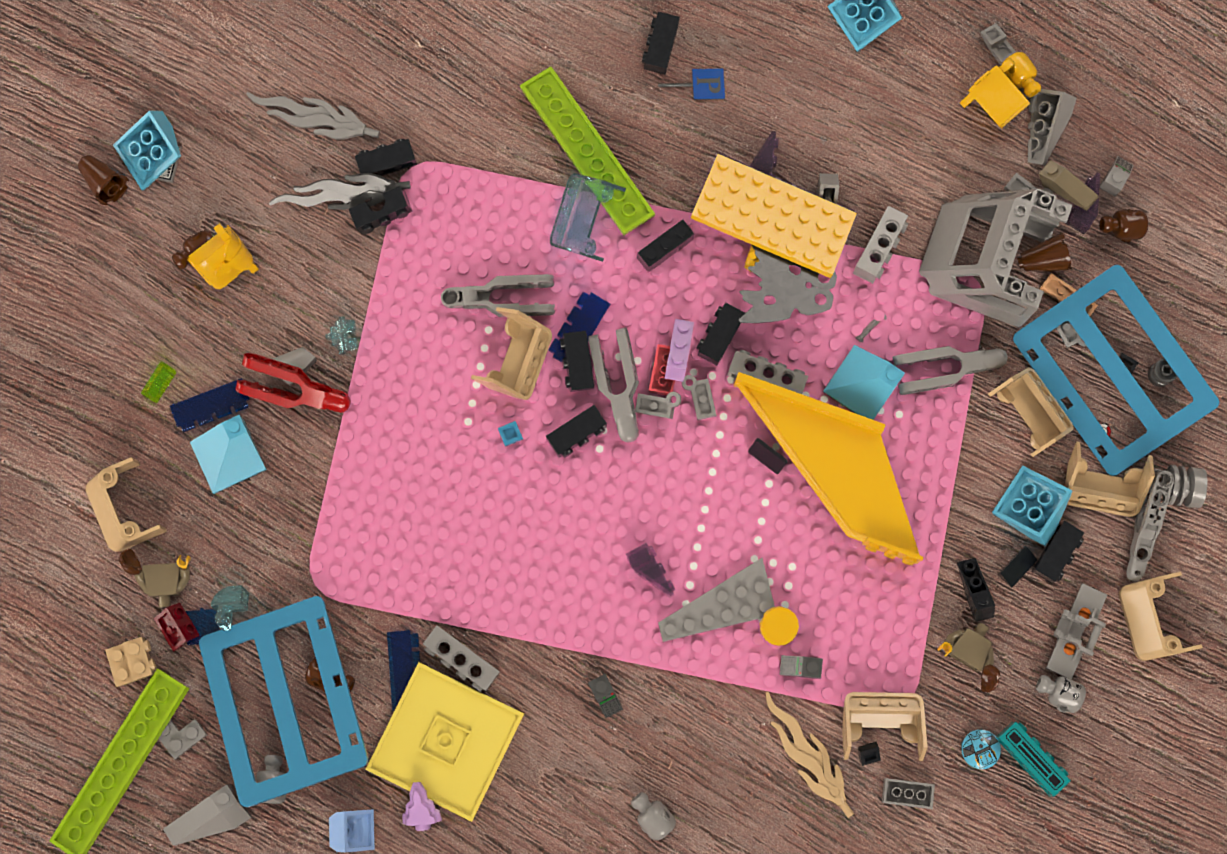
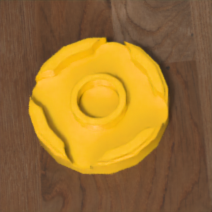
M782 606L772 607L767 610L759 624L760 633L763 638L777 646L786 645L791 642L799 629L795 613Z

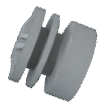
M1169 465L1166 471L1173 474L1174 483L1168 505L1181 506L1184 502L1186 507L1201 508L1207 493L1208 480L1206 470L1204 468L1190 467L1186 472L1184 466ZM1167 474L1165 477V484L1169 482V476Z

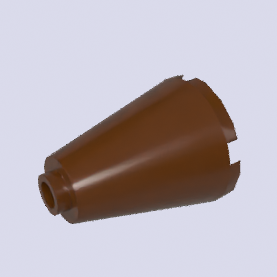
M91 155L83 156L79 160L78 169L100 204L109 205L107 202H116L125 194L128 188L126 182H129L125 174Z
M1059 233L1020 253V257L1017 258L1019 268H1023L1024 272L1072 269L1068 246L1064 244V234Z

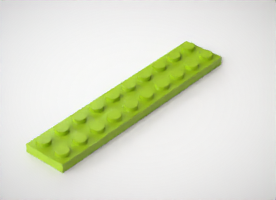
M551 66L520 85V89L623 236L655 217V213Z
M156 669L49 840L52 844L67 854L88 853L190 688L164 671Z

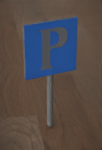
M723 68L692 69L693 83L658 84V87H693L694 100L725 99Z

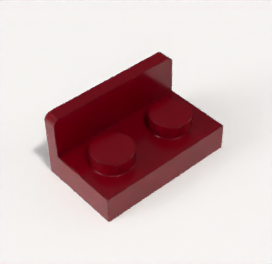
M181 603L165 608L154 618L173 652L179 650L188 641L199 636L198 631Z

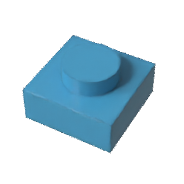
M516 421L498 428L505 447L523 440Z

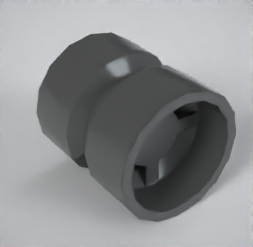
M1164 358L1151 365L1147 373L1150 383L1158 387H1163L1177 378V375Z

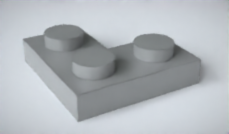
M170 719L159 740L173 759L176 760L205 738L207 733L196 719L180 731Z

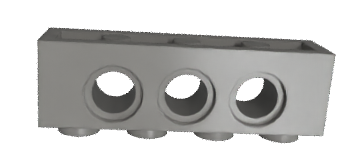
M890 206L887 207L854 269V275L872 284L876 278H881L885 270L882 268L884 262L889 263L893 255L890 253L892 247L896 249L900 242V238H898L900 232L904 234L908 223H906L908 215ZM882 243V244H884L886 247H881V246H879V244ZM871 259H876L878 263L872 262Z
M745 350L735 351L727 376L736 378L738 372L788 390L800 394L803 393L808 379L805 372L794 369V371L787 369V366L782 363H770L765 357L758 356L756 358L750 356L751 353ZM753 364L755 370L749 372L746 370L745 365ZM770 370L773 373V377L766 378L763 371ZM787 376L791 379V383L786 385L782 382L781 378Z
M437 625L423 643L426 646L424 650L433 657L437 654L442 658L440 662L447 668L453 666L457 669L456 674L464 680L468 677L473 681L471 685L480 692L482 689L487 691L500 674L497 669ZM443 643L450 645V650L446 654L440 652V645ZM464 655L466 662L463 665H457L455 662L456 656ZM474 666H479L482 670L481 675L478 677L471 675V669Z

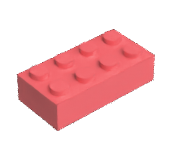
M657 345L649 393L667 396L670 392H673L675 380L665 379L670 346Z

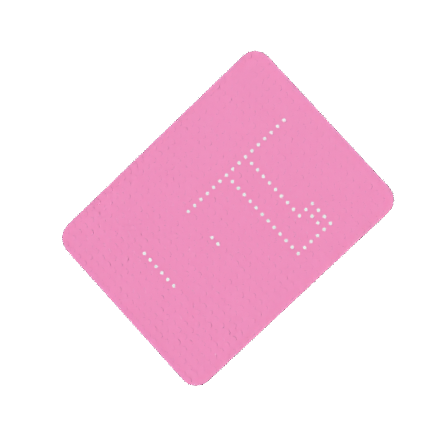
M425 161L412 166L402 175L399 182L410 181L411 189L403 190L407 195L413 212L408 213L404 218H397L391 221L386 228L348 391L351 404L348 410L343 412L310 553L309 571L315 586L326 597L346 604L844 707L845 697L851 692L915 693L921 674L974 373L964 375L953 387L900 395L899 384L957 374L961 370V362L949 358L927 362V360L915 362L913 365H897L896 367L905 372V374L873 419L886 424L881 437L919 554L923 556V560L918 564H913V566L902 563L903 559L897 557L895 559L885 557L881 551L877 550L876 553L868 551L861 541L847 537L740 389L733 386L736 378L727 376L735 351L745 350L751 353L750 356L756 358L758 356L765 357L770 363H782L787 366V369L793 371L798 369L805 372L808 379L802 395L852 412L825 394L823 390L854 345L893 365L892 357L896 355L950 346L963 353L978 351L985 315L931 295L927 279L919 273L923 261L920 259L893 254L888 264L884 262L882 268L885 270L881 278H876L873 284L854 275V269L865 248L845 244L835 268L837 279L835 287L830 289V292L833 294V304L829 310L813 315H805L795 308L791 317L786 320L766 323H741L721 361L716 366L697 356L699 350L696 348L701 339H706L708 333L705 331L710 322L714 324L717 319L714 315L719 306L723 307L726 302L745 313L753 307V305L743 300V296L739 292L741 290L760 291L762 289L759 285L762 279L744 268L751 244L691 219L692 213L655 205H650L655 213V217L623 236L592 192L445 162ZM684 220L693 231L694 239L648 273L637 259V253L678 222ZM871 259L872 262L878 263L876 259ZM794 265L789 266V270L793 274H800L801 268ZM542 274L554 276L553 287L495 289L489 296V301L493 304H555V314L529 316L549 328L552 332L550 346L533 393L529 399L522 400L494 391L471 379L472 375L486 377L492 370L500 372L512 337L507 335L505 331L507 317H498L486 308H447L441 301V294L445 289L450 287L485 286L497 276ZM822 274L818 275L820 282H829V277ZM973 276L956 277L959 284L973 289L981 288L980 283ZM810 282L805 284L807 288L812 287ZM817 294L815 302L819 305H824L826 297L823 294ZM765 296L764 303L767 305L776 302L773 296ZM675 319L694 322L685 376L692 375L697 381L709 380L716 417L697 421L691 390H685L682 382L675 380L673 392L681 395V404L674 408L673 419L635 412L639 435L633 442L627 443L622 441L618 435L611 401L598 390L589 336L599 334L598 338L601 349L604 351L603 360L605 368L608 370L612 394L618 395L625 391L627 385L616 330L627 328L639 381L633 396L634 408H636L638 393L663 398L667 397L665 395L649 393L657 345H671ZM873 319L880 321L863 338V342H859L856 339ZM586 331L594 388L570 392V389L566 388L565 377L568 375L567 369H563L562 358L565 357L564 350L560 349L559 339H562L563 333ZM753 364L745 365L747 371L753 372L755 370ZM770 370L763 371L766 378L773 377V373ZM783 376L781 378L784 384L788 385L791 383L789 377ZM690 379L686 380V385H693V381ZM675 396L671 398L672 403L676 402ZM595 405L607 423V427L604 428L606 431L597 437L595 435L590 437L586 445L582 447L578 445L573 448L574 452L569 456L558 458L546 440V435ZM516 421L523 440L505 447L498 428ZM757 438L788 460L779 474H775L748 453L749 448ZM763 558L775 607L782 606L788 608L795 613L799 623V629L795 638L788 644L781 646L773 645L763 638L759 626L762 618L665 642L662 641L658 622ZM781 655L822 658L821 679L780 675Z

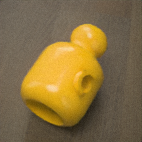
M1016 52L1007 57L1003 63L1011 58L1016 64L1005 75L1018 89L1023 88L1024 94L1027 97L1037 95L1041 91V85L1034 80L1037 76V69L1030 58L1023 52Z

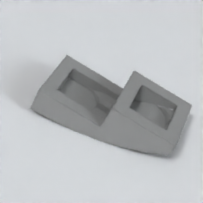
M996 23L981 31L980 34L985 44L1000 65H1002L1007 57L1016 53L1006 40V34Z

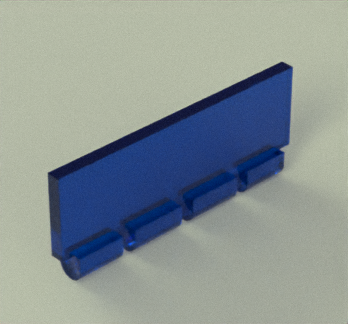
M582 292L576 302L582 308L573 307L566 319L572 325L564 322L557 334L561 339L563 333L586 331L587 340L589 341V336L593 335L611 305L592 292L590 295ZM555 338L548 350L554 354L553 358L562 362V358L565 357L564 350L560 349L559 340Z
M237 380L170 405V409L176 426H181L184 433L196 428L194 422L196 420L199 426L214 421L212 415L214 413L217 419L231 415L230 407L232 406L235 412L249 408L247 401L250 398L235 390Z
M411 630L387 632L392 711H395L414 672L413 667H416L418 662H420V651H412V648L419 647L418 633L411 634Z

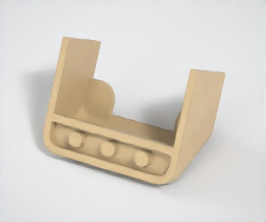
M497 307L496 311L507 317L505 331L507 335L512 337L500 372L492 370L486 377L472 375L471 379L494 391L527 400L533 393L552 340V332L549 328L519 310Z
M1030 367L1014 375L988 393L990 397L997 393V397L1001 402L1012 403L1031 429L1033 434L1031 435L1030 443L1036 449V451L1031 453L1032 457L1073 430V424L1038 374Z
M1076 441L1068 462L1064 485L1073 491L1067 505L1127 517L1139 514L1155 477L1153 456H1148L1143 469H1129L1125 472L1123 478L1087 471V461L1081 458L1080 442Z
M133 457L101 470L86 485V493L106 543L111 550L116 552L123 551L167 532L166 528L161 525L141 532L140 527L135 522L127 521L121 523L108 489L117 484L118 474L140 465L139 461Z
M1181 572L1128 584L1119 590V599L1134 653L1141 661L1203 648L1202 644L1182 648L1178 637L1174 635L1163 637L1153 598L1164 594V580L1181 576Z
M851 692L847 694L844 701L842 728L844 760L849 758L852 742L858 741L861 738L862 728H901V736L906 742L918 744L919 761H923L928 745L924 701L920 695L916 693Z

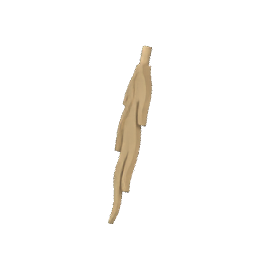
M767 691L766 702L770 711L788 727L793 737L794 743L789 741L779 724L771 722V725L780 736L785 752L796 763L812 772L816 776L818 783L813 781L802 770H798V774L803 777L812 792L835 803L837 806L839 805L847 818L851 817L854 812L845 801L847 799L844 794V780L837 764L834 765L835 775L833 777L830 758L824 745L812 733L809 734L812 742L818 747V751L815 750L805 739L797 720L776 707L769 691Z

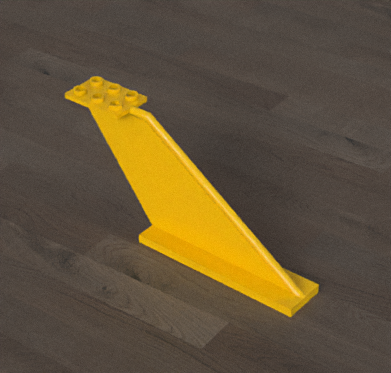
M738 372L733 386L740 389L847 537L861 541L868 551L876 553L878 550L883 552L885 557L903 559L902 563L913 566V564L921 562L923 556L919 554L881 437L886 424Z

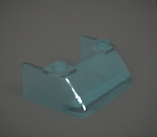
M576 173L572 174L567 181L550 236V244L554 247L603 262L604 258L594 255L596 243L594 239L590 238L600 203L608 202L613 197L614 189L625 192L626 188L604 180Z

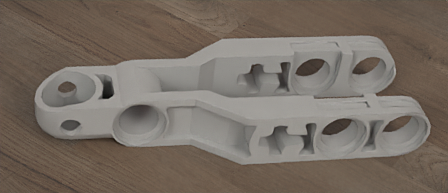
M549 274L497 276L485 286L447 288L441 294V301L447 308H486L498 317L506 316L497 312V307L519 310L527 316L555 314V304H493L489 301V296L495 289L553 287L554 276Z
M625 327L616 330L627 385L623 393L618 395L612 394L608 370L605 368L603 360L604 351L601 349L598 338L599 334L589 336V345L598 390L611 401L613 416L620 439L630 443L635 441L639 435L633 403V396L639 381L629 333Z
M950 346L892 357L894 366L903 364L913 365L915 362L926 360L927 362L949 358L961 362V370L957 374L899 384L900 395L953 387L964 375L999 369L1008 360L1007 353L999 348L963 353Z
M1154 469L1156 474L1148 493L1150 492L1149 499L1146 496L1142 508L1136 516L1134 536L1130 548V559L1126 571L1127 578L1130 581L1138 582L1144 576L1147 563L1152 556L1155 541L1162 528L1174 483L1173 474L1169 471ZM1166 474L1169 476V482L1167 484H1165ZM1162 494H1163V495H1164V500H1163L1162 503H1160L1161 497H1162ZM1143 548L1144 556L1138 558L1137 551Z

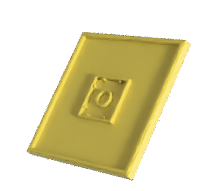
M418 662L365 770L408 791L411 790L413 782H421L427 791L428 798L434 801L435 804L472 822L524 713Z

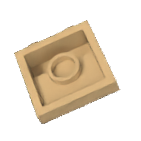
M144 637L105 649L116 687L151 677L155 672L154 670L157 669L154 659L150 658V643Z

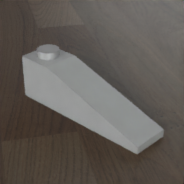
M1041 89L1037 95L1031 97V104H1029L1031 122L1028 123V129H1030L1028 163L1045 166L1072 116L1076 97L1065 92Z
M227 784L163 830L172 845L175 846L236 829L252 817L246 807L239 803L238 795L233 786Z

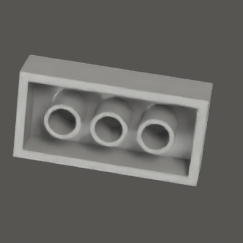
M884 778L881 803L933 809L935 784Z

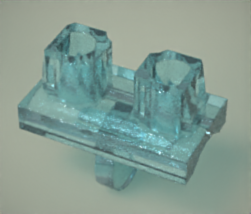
M345 316L339 317V320L335 321L336 327L331 326L330 333L326 334L325 337L326 340H332V346L338 345L339 355L346 354L350 350L357 349L358 340L357 338H348L347 332L355 331V320H345Z

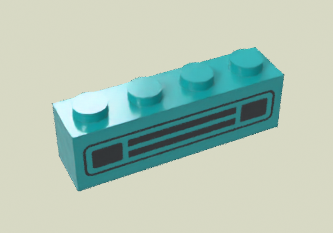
M1011 722L996 738L1049 797H1055L1071 781L1067 777L1069 775L1063 767H1058L1054 763V757L1049 752H1044L1040 748V742L1035 737L1031 738L1026 733L1028 730L1022 723Z

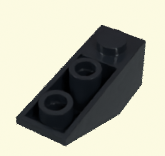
M976 558L957 562L968 605L975 622L993 618L995 603Z

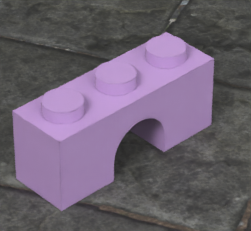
M675 319L665 379L684 382L694 322Z

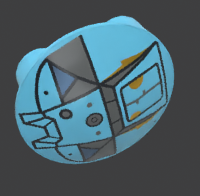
M986 730L970 732L961 743L963 758L971 767L976 769L992 767L996 764L1001 754V746L994 734Z

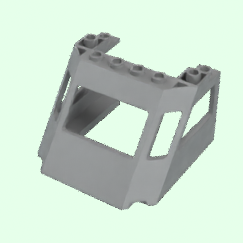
M1040 189L964 195L953 202L943 204L919 269L920 275L925 277L930 285V294L1020 328L1038 309L1044 292L1027 285V282L1009 275L1022 236L1025 235L1041 242L1051 238L1054 228L1059 226L1060 221L1067 223L1073 205L1056 199L1057 195ZM970 215L990 222L991 226L978 263L976 265L953 266ZM980 276L985 288L973 289L959 284L956 277ZM991 295L998 296V297H1000V298L1006 299V300H1008V301L1014 302V303H1016V304L1022 305V306L1027 307V308H1023V307H1021V306L1015 305V304H1013V303L1007 302V301H1005V300L999 299V298L994 297V296H991Z

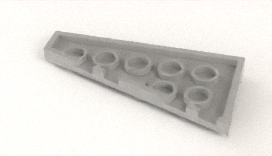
M763 558L658 622L662 641L665 642L763 618L767 610L775 607Z

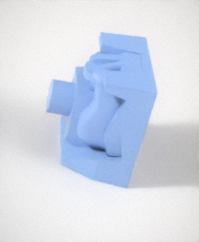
M374 809L336 812L329 817V846L336 852L344 853L375 850Z

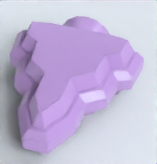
M413 782L409 793L410 801L406 804V811L402 814V820L406 826H415V830L425 831L431 828V824L442 821L440 810L435 808L434 801L428 798L427 791L421 782Z

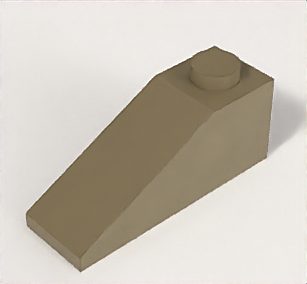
M1052 160L1039 173L1043 187L1050 189L1052 192L1086 211L1099 198L1093 190L1069 170Z

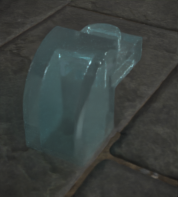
M242 585L221 589L211 602V607L217 612L215 614V622L223 631L231 630L233 612L248 611L249 592Z

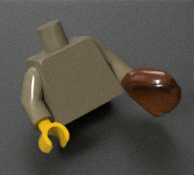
M125 549L120 554L119 562L124 571L135 576L138 585L149 597H159V608L171 606L170 596H179L190 580L188 565L191 560L190 556L186 557V561H183L180 555L177 563L142 565L141 567L132 549Z
M979 622L974 631L966 628L949 634L937 650L944 649L945 657L949 655L976 672L982 671L981 691L989 693L998 687L1000 671L994 666L992 642L985 638L989 627Z

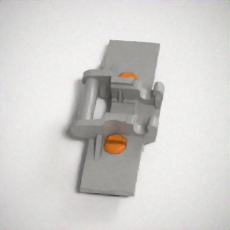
M1083 583L1081 584L1071 610L1064 609L1053 636L1057 638V643L1046 669L1072 680L1082 654L1093 656V649L1101 630L1106 626V623L1098 620V616L1107 594ZM1089 624L1095 625L1086 648L1081 646V636L1085 627Z

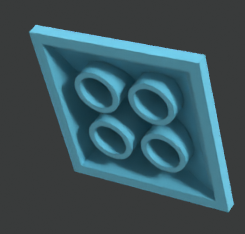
M835 0L827 6L857 52L903 18L893 0Z
M149 110L113 144L141 190H145L181 157L173 126L163 111Z
M854 345L823 392L852 412L873 420L905 372L890 362Z
M240 415L220 423L190 442L213 494L266 470L246 423Z
M1022 466L992 513L1030 539L1046 546L1058 527L1073 491Z

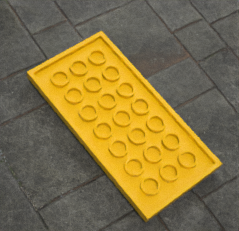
M717 154L690 218L831 278L857 213Z

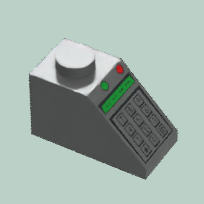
M781 655L780 675L821 679L823 659Z
M606 674L588 682L605 718L623 710Z

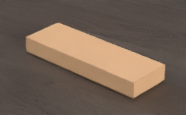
M1053 273L1049 274L1039 288L1059 303L1077 291ZM1094 302L1085 309L1089 316L1098 306Z

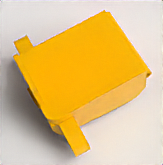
M1009 58L1000 67L996 65L990 71H987L968 90L970 93L960 102L962 107L966 108L976 100L1002 129L1031 104L1005 75L1016 63Z
M220 223L214 227L217 234L190 254L187 259L206 282L215 289L224 288L245 270H249L252 274L259 270L253 262L252 254L245 247L239 236L229 225H227V228H224Z

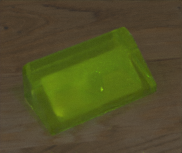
M161 361L141 391V394L154 403H158L176 375V370Z

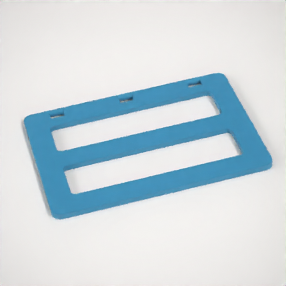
M1120 265L1112 266L1023 327L1013 336L1015 345L1038 374L1109 475H1118L1219 406L1218 397ZM1110 290L1116 291L1193 398L1189 405L1168 419H1164L1085 310L1087 306ZM1066 321L1070 322L1147 430L1144 435L1121 450L1115 446L1041 342L1043 336ZM1033 349L1039 358L1033 361L1026 351ZM1066 396L1073 404V406L1069 409H1067V407L1061 400ZM1100 445L1108 453L1103 458L1096 449Z
M314 596L201 637L199 647L239 803L242 806L251 807L367 765L368 755L325 601L321 597ZM324 618L326 628L320 629L318 619ZM303 621L307 624L341 747L339 755L314 764H310L308 761L275 638L277 630ZM252 639L255 640L289 768L287 773L257 783L255 780L223 657L224 649ZM340 675L342 686L336 687L335 676ZM356 733L358 745H352L350 735Z

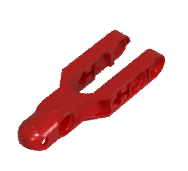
M254 353L244 354L242 361L244 367L297 383L302 389V394L297 395L275 387L272 389L259 385V382L253 383L246 380H237L235 390L238 393L285 408L305 404L318 409H328L342 413L350 407L351 400L347 393L311 381L301 368Z

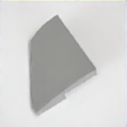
M304 347L273 358V360L299 367L305 373L317 361L316 357ZM282 379L289 386L293 384V382Z

